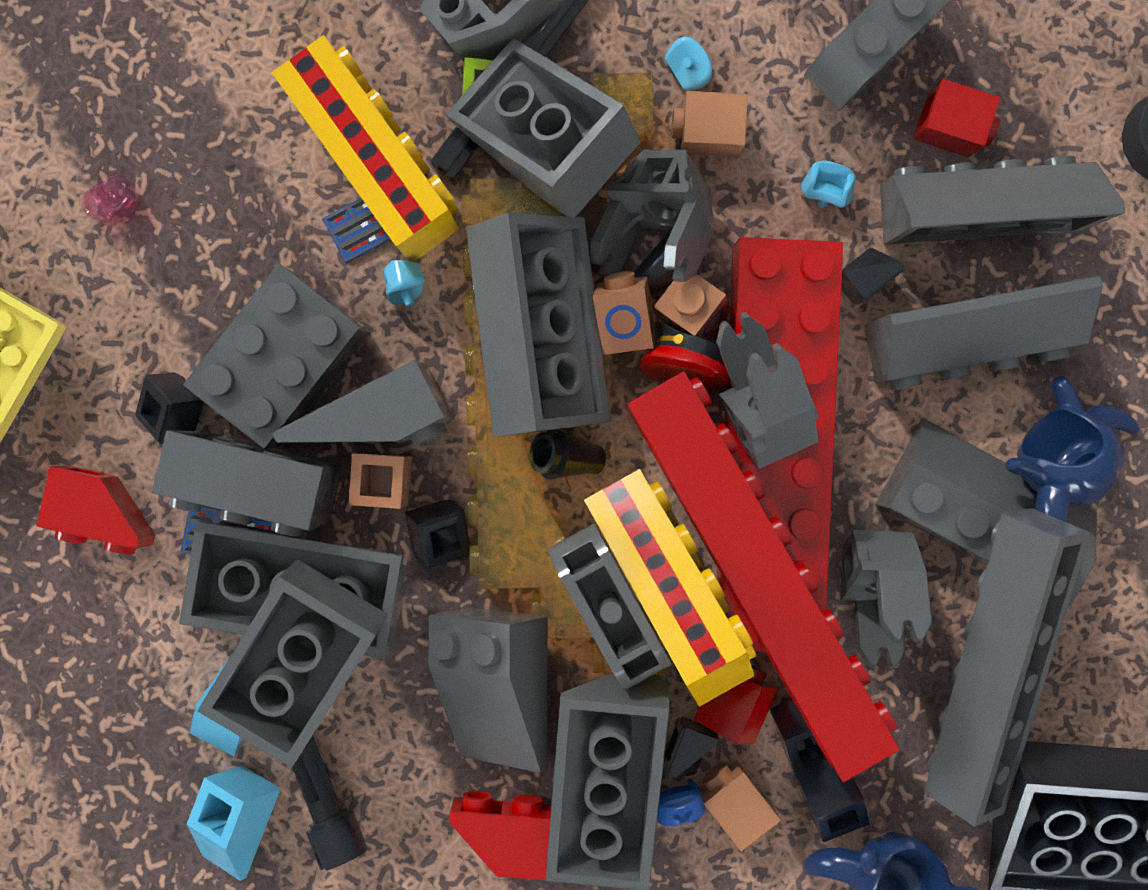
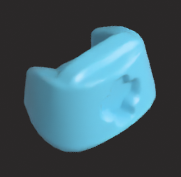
M684 36L677 39L668 49L665 61L685 92L702 89L712 78L711 61L703 47L693 38Z
M818 161L812 165L802 181L801 191L808 199L818 200L817 206L821 209H826L828 203L842 208L849 205L853 200L856 176L850 168L831 161Z
M396 259L390 261L383 271L388 301L395 305L405 304L406 307L415 305L414 299L422 295L423 284L425 283L419 264L408 260Z

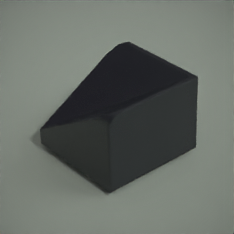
M868 248L842 269L841 290L853 305H858L871 298L903 272L904 265L893 257L876 249Z
M175 372L146 375L135 413L137 419L160 445L164 443L166 431H196L204 403L203 400L183 386L186 379Z
M453 499L438 501L405 512L414 556L425 570L472 554L465 511Z
M684 717L678 718L663 760L668 776L679 778L696 774L702 757L719 743L720 738L718 734L698 722Z

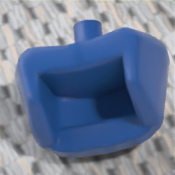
M688 779V785L673 787L662 792L660 790L657 813L658 823L663 826H679L695 821L704 815L706 807L701 799L702 793L692 779Z

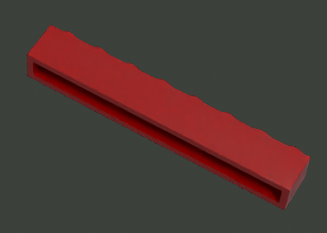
M683 371L627 403L625 407L828 763L842 782H845L900 751L891 735L898 727L882 701L872 702L864 686L871 683V680L859 659L854 654L847 658L838 640L845 635L837 619L828 608L821 611L811 595L818 590V587L809 570L802 562L794 565L785 547L792 542L784 526L776 516L768 519L758 502L765 497V494L756 477L749 469L742 473L732 454L739 451L731 433L723 423L715 426L705 409L712 405V401L698 377L689 380Z

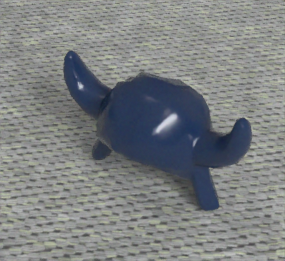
M1058 376L1053 379L1051 384L1052 393L1058 403V408L1038 420L1021 441L1017 452L1018 458L1009 459L1006 462V469L1020 475L1032 490L1037 492L1035 510L1069 523L1067 511L1070 504L1090 505L1103 499L1105 494L1118 480L1119 472L1123 468L1126 459L1123 445L1113 429L1136 434L1140 427L1128 413L1112 405L1094 406L1085 412L1071 382L1064 376Z
M887 832L883 836L870 839L860 851L840 847L815 851L805 859L802 866L803 872L806 875L849 884V890H978L971 886L953 885L949 880V873L942 859L933 852L928 843L897 832Z

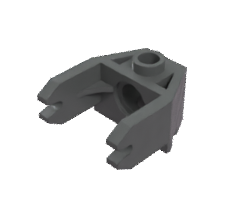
M423 0L419 10L462 61H464L465 57L494 60L513 38L522 42L557 9L561 0H512L498 14H494L482 0Z
M643 150L626 167L622 176L611 182L605 190L611 200L591 240L590 263L592 265H601L599 269L600 276L617 273L622 269L640 228L667 229L672 231L665 245L663 266L665 269L674 270L672 279L675 282H687L696 275L714 234L711 189L687 150Z
M744 312L740 314L742 327L740 334L736 335L726 321L720 324L716 343L733 388L720 393L719 396L742 447L760 469L818 443L816 420L819 417L815 404L809 394L799 360L778 343L772 345L771 348L765 327Z
M852 530L842 546L840 601L855 602L857 648L869 668H874L877 665L879 650L885 653L889 668L894 669L898 665L906 650L904 624L909 626L914 643H920L924 639L932 624L927 572L914 532Z

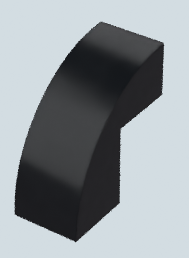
M790 700L770 708L777 734L823 843L870 825L865 800L854 778L852 777L842 782L828 763L794 701Z

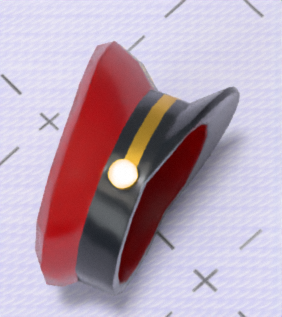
M660 321L654 322L660 334L657 345L639 361L640 369L645 376L652 380L666 382L684 371L689 380L698 377L707 390L721 389L730 384V379L717 344L696 336L681 333Z

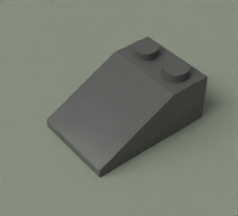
M514 38L445 114L449 121L534 194L572 220L641 142L623 104Z
M413 360L276 430L272 435L277 443L412 441L414 446L418 444L422 446L448 433L444 424L453 420L454 417L428 366Z
M463 608L429 615L428 666L461 757L538 773L547 771L548 616L476 608Z

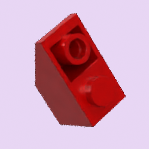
M74 466L49 467L36 527L54 530V538L65 542L86 543L87 538L105 542L104 550L119 554L132 555L135 554L136 549L154 544V532L118 476Z
M468 791L463 794V798L454 797L449 813V823L496 877L546 880L552 804H543L541 797L529 794L516 795L513 797V802L493 800V795L484 791Z

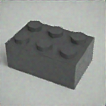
M278 263L184 382L183 386L262 448H279L283 442L277 443L272 433L304 417L370 332L293 271Z
M166 431L152 493L170 497L168 506L192 512H200L201 507L220 509L219 518L241 524H251L252 519L266 520L272 522L270 530L300 537L303 532H314V528L330 523L343 466L275 449H264L258 445L200 431Z
M297 559L276 581L197 711L292 768L377 635L388 614Z

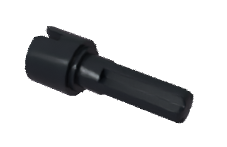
M312 735L292 769L313 820V823L309 825L310 830L306 832L320 870L325 869L328 871L365 853L368 847L354 811H348L347 808L341 809Z

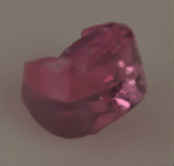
M116 173L112 174L104 182L96 184L92 189L87 190L83 196L82 206L88 217L104 224L115 225L131 217L136 212L140 201L129 181Z

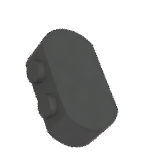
M874 0L822 51L807 69L804 76L838 111H841L952 0Z
M594 523L547 549L559 577L614 676L624 690L672 665L658 636Z

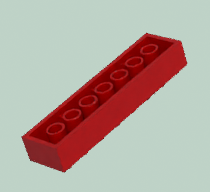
M740 237L732 246L729 325L736 335L742 332L740 314L746 312L765 327L771 348L772 345L778 343L799 360L809 394L818 412L819 418L816 420L819 442L759 469L742 447L726 409L724 425L731 433L739 451L732 454L742 473L749 469L759 482L765 497L758 502L768 519L776 516L787 531L792 543L786 546L785 549L794 565L802 562L809 570L818 587V590L811 595L819 609L823 611L826 609L843 242ZM731 381L726 386V391L733 388ZM717 568V581L725 594L724 599L730 611L725 613L727 619L737 614L752 639L754 651L765 652Z

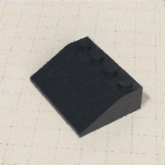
M1026 741L1005 813L993 818L988 890H1148V750Z

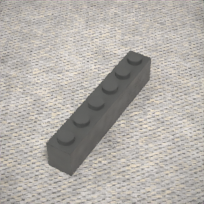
M1033 508L1002 513L1001 519L992 531L991 542L993 547L987 568L983 571L978 581V591L980 594L974 615L970 618L965 628L966 644L961 661L952 674V684L954 686L948 707L942 713L939 721L941 733L937 747L927 764L929 775L924 793L974 827L1005 813L1091 533Z

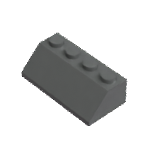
M1075 156L1050 158L1043 161L1041 166H1026V160L1024 159L1005 160L995 163L994 169L976 170V165L972 162L956 163L944 167V172L926 173L924 166H908L896 169L894 175L880 185L884 245L1080 232L1125 213L1124 201L1098 163H1076Z
M505 213L466 227L493 437L611 422L601 342L593 301L594 288L585 219L575 217L572 220L567 216Z
M1101 276L895 313L865 324L875 383L890 380L891 390L921 385V374L939 371L940 380L943 381L972 375L970 365L988 362L989 371L991 372L1021 366L1019 356L1037 353L1039 363L1071 357L1069 347L1089 343L1103 288Z
M922 418L875 505L981 563L988 565L993 547L991 542L992 531L1001 519L1002 513L1030 508L1035 509L1037 492L1032 490L1020 475L1008 471L1006 463ZM1070 504L1067 511L1069 524L1091 532L1069 606H1072L1096 562L1097 512L1082 504Z
M196 521L179 624L244 635L278 578L298 559L388 614L364 656L385 659L395 646L403 599L404 555Z
M611 673L561 693L546 881L649 890L669 717L668 676L652 675L631 688L624 690L614 674Z

